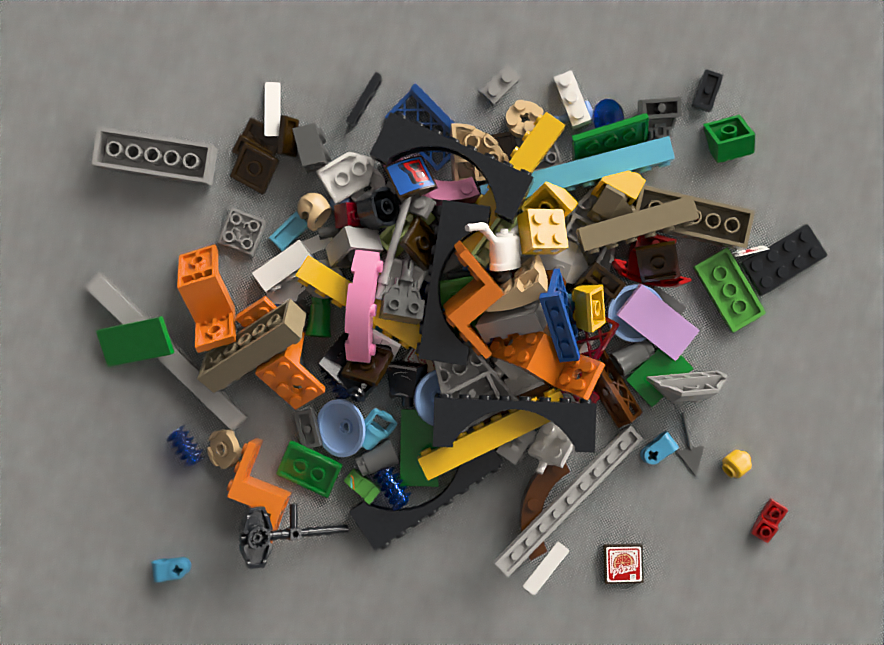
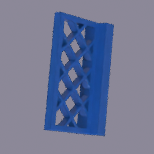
M417 83L411 87V90L385 116L387 119L390 112L394 114L396 111H403V115L406 116V111H417V121L420 122V111H428L430 113V122L420 123L430 125V130H432L433 125H441L443 127V136L446 138L450 137L446 136V131L450 134L451 124L455 123ZM411 96L417 100V109H406V101ZM427 151L430 152V157L425 152H419L437 171L451 159V153L446 156V152H443V161L437 166L432 160L433 152L440 151Z
M560 268L553 270L548 292L540 293L539 299L559 362L579 361L580 353L576 343L579 331L576 327V321L573 317Z

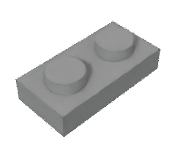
M507 64L480 93L494 106L520 81L521 77Z

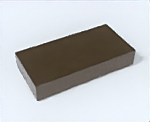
M286 115L280 116L277 154L290 158L296 157L297 144L292 128L299 126L298 119Z

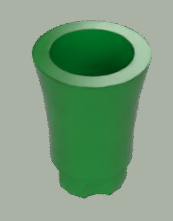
M312 297L305 336L332 338L330 298Z

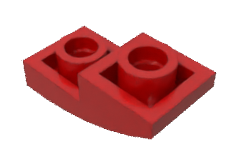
M770 498L758 516L751 534L768 544L778 531V524L789 511L787 507Z

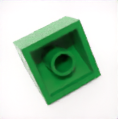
M740 114L703 124L710 154L717 163L755 154L756 134Z

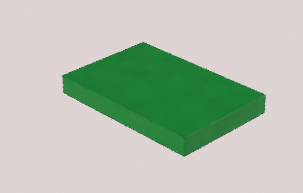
M657 348L654 351L655 354L640 364L625 380L650 407H653L664 396L647 381V377L690 373L694 368L682 355L675 361Z
M291 440L276 475L328 498L343 464Z

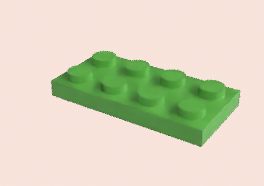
M728 247L693 266L731 333L766 314Z

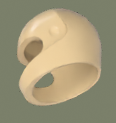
M314 192L302 196L297 206L300 218H308L307 227L312 231L321 228L332 211L328 201L321 194Z

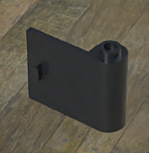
M344 331L317 365L346 390L352 400L364 402L375 386L343 378L341 372L348 362L346 359L345 342L349 336Z

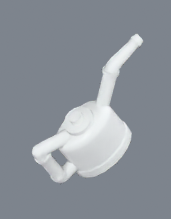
M483 222L467 224L465 226L466 231H480L489 240V270L507 271L521 267V257L525 255H522L518 224L510 231H508V228L500 229L496 236L489 229L488 224Z

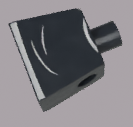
M402 360L390 362L387 368L390 392L392 395L402 396V406H413L416 387L427 374L428 364Z

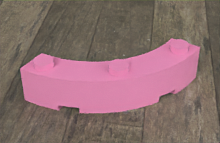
M473 177L459 181L435 180L438 188L424 195L433 199L436 202L435 205L439 206L442 205L443 200L472 204L477 201L480 193Z
M355 251L351 273L354 276L353 284L349 283L345 312V333H349L348 339L345 342L346 359L349 361L370 363L371 356H374L376 352V344H373V316H376L377 305L374 304L378 276L383 271V261H380L379 252Z

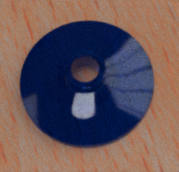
M607 98L600 100L595 105L592 115L595 129L624 120V113L618 102Z

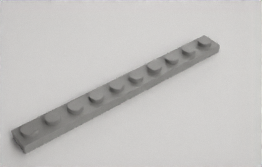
M627 425L493 561L507 578L643 440L633 427Z

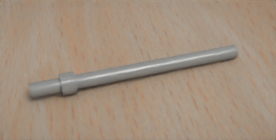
M412 197L402 201L383 271L378 276L375 299L382 300L385 287L389 284L390 270Z

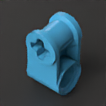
M665 431L641 450L640 457L646 463L657 464L666 456L675 452L679 446L668 431ZM649 451L654 452L652 454L653 459L648 458L650 456Z
M186 557L163 558L152 561L154 582L181 579L190 571L191 561Z

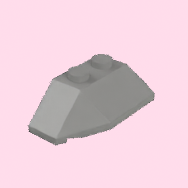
M567 240L568 248L558 254L540 255L545 270L560 268L562 277L570 284H574L588 268L578 243ZM525 255L524 257H521V264L525 262L528 258H530L532 255Z
M719 370L647 377V381L673 404H683V401L699 403L701 400L710 399L719 393L727 380V375Z

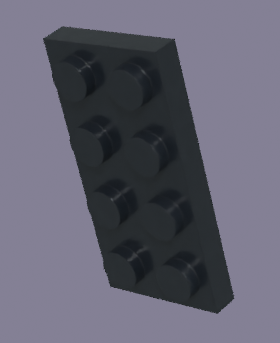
M807 223L768 246V250L760 251L743 261L741 265L761 296L828 255Z

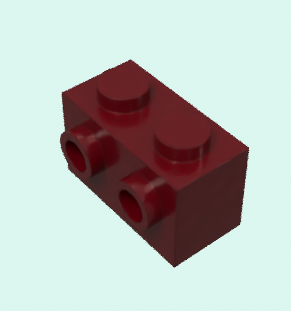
M345 202L334 205L336 229H342L346 226L364 228L360 224L356 203Z

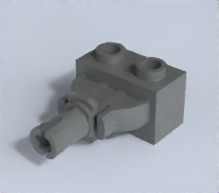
M681 97L637 101L638 115L647 113L649 117L648 139L655 140L667 136L672 137L671 130L675 126L676 118L682 117Z
M402 260L400 279L398 277L394 278L393 286L388 290L387 294L385 293L381 300L380 319L415 325L422 321L425 300H421L417 289L418 281L413 282L414 261L410 260V263H408V260Z

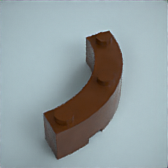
M566 462L563 468L556 465H547L542 475L536 472L529 480L520 505L519 522L521 532L542 512L545 499L553 486L562 477L571 472ZM544 541L529 555L531 561L548 552Z

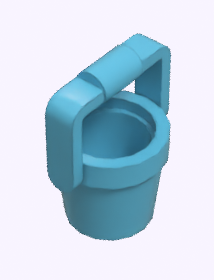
M376 408L369 413L364 420L365 439L362 447L371 451L382 439L387 438L397 426V421L391 414ZM376 415L391 422L386 430L373 421Z

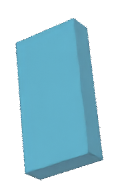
M295 212L269 239L283 252L308 228L307 222L301 219L299 214Z

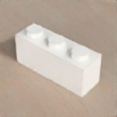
M298 240L252 274L265 292L275 293L282 288L281 284L286 280L290 282L296 278V273L308 255L312 258L313 256L304 243Z

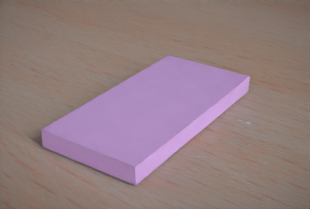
M642 284L638 285L616 313L618 317L675 361L700 331Z

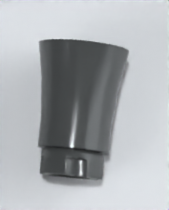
M645 339L611 353L610 359L619 374L625 377L655 353L652 344Z
M390 440L355 459L362 476L400 464Z

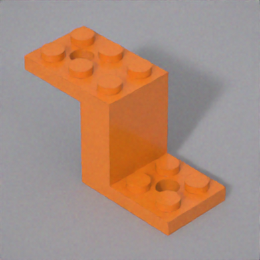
M459 240L454 245L457 250L455 255L464 267L469 266L467 268L474 279L443 304L445 309L444 315L447 322L453 328H457L462 339L465 342L469 341L473 351L478 356L482 354L487 359L492 353L487 343L483 341L481 335L470 323L500 299L504 293L496 281Z
M216 244L179 255L177 288L196 323L195 348L197 352L210 351L213 348L236 342L235 305L218 272V248Z
M264 296L238 313L235 320L246 328L277 306ZM302 332V339L297 344L290 345L281 354L278 353L268 362L258 365L255 372L256 376L295 410L325 393L326 388L299 363L305 336L304 332ZM293 385L301 386L302 388L297 389L294 388Z
M541 331L519 335L518 333L509 334L508 338L502 339L501 336L494 337L489 347L492 353L491 357L517 366L541 382L587 401L605 366L601 361L581 354L579 361L559 362L552 338ZM582 372L581 378L577 379V375Z
M255 438L245 443L242 448L241 454H243L241 462L238 461L235 466L234 472L236 475L234 480L231 479L228 484L227 491L229 493L227 497L251 507H265L267 513L270 514L268 516L273 530L277 531L292 492L250 476L263 443L262 439Z

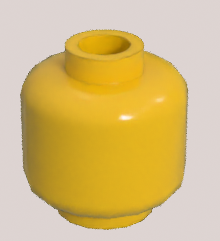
M735 449L723 458L722 469L730 478H741L752 467L751 457L747 452Z

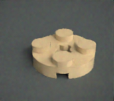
M517 100L506 113V125L510 133L515 137L523 138L528 130L531 132L534 129V122L539 115L543 116V109L533 102ZM528 117L530 121L523 123L521 118Z
M230 429L218 430L210 435L208 441L211 442L210 447H207V452L212 464L216 467L220 466L221 469L233 467L237 463L238 458L242 456V449L239 447L234 432Z

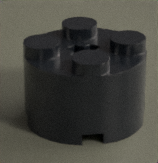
M380 187L370 190L356 199L357 213L362 227L378 230L396 224L402 204L398 195L390 191L392 190L391 188Z

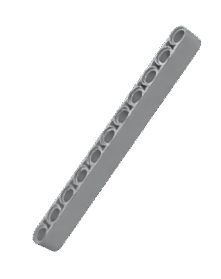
M98 272L85 285V288L122 324L149 319L101 272ZM171 340L175 353L157 358L227 427L235 431L248 417L246 412L222 389L213 393L197 379L200 367Z

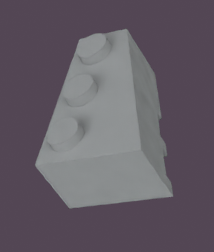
M540 299L525 306L510 310L487 312L485 310L475 326L483 341L490 342V338L501 336L502 339L508 338L509 334L518 333L519 335L543 331L547 321Z

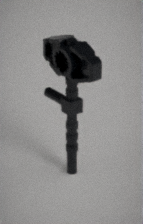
M291 503L290 527H286V530L276 531L273 530L265 507H247L239 526L241 534L239 535L240 544L238 546L247 568H264L273 546L270 540L287 539L293 541L301 540V537L305 536L313 537L346 533L349 531V526L326 525L324 527L316 526L315 528L307 527L301 529L298 527V504Z

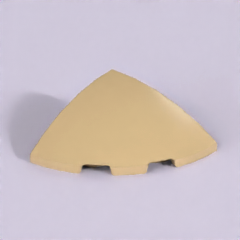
M460 123L451 124L450 137L458 139L460 144L464 146L472 145L478 149L477 152L482 154L489 153L496 157L495 160L500 162H509L507 154L503 153L498 142L490 134L476 129L475 126ZM451 154L452 181H459L473 177L474 181L486 180L471 163Z
M532 255L514 273L513 278L511 277L507 282L499 286L504 295L486 310L487 312L504 311L525 306L538 300L540 293L548 292V279L540 255Z

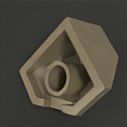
M607 184L597 196L587 216L594 223L633 213L636 209L633 205H628L626 202L628 197L625 193Z

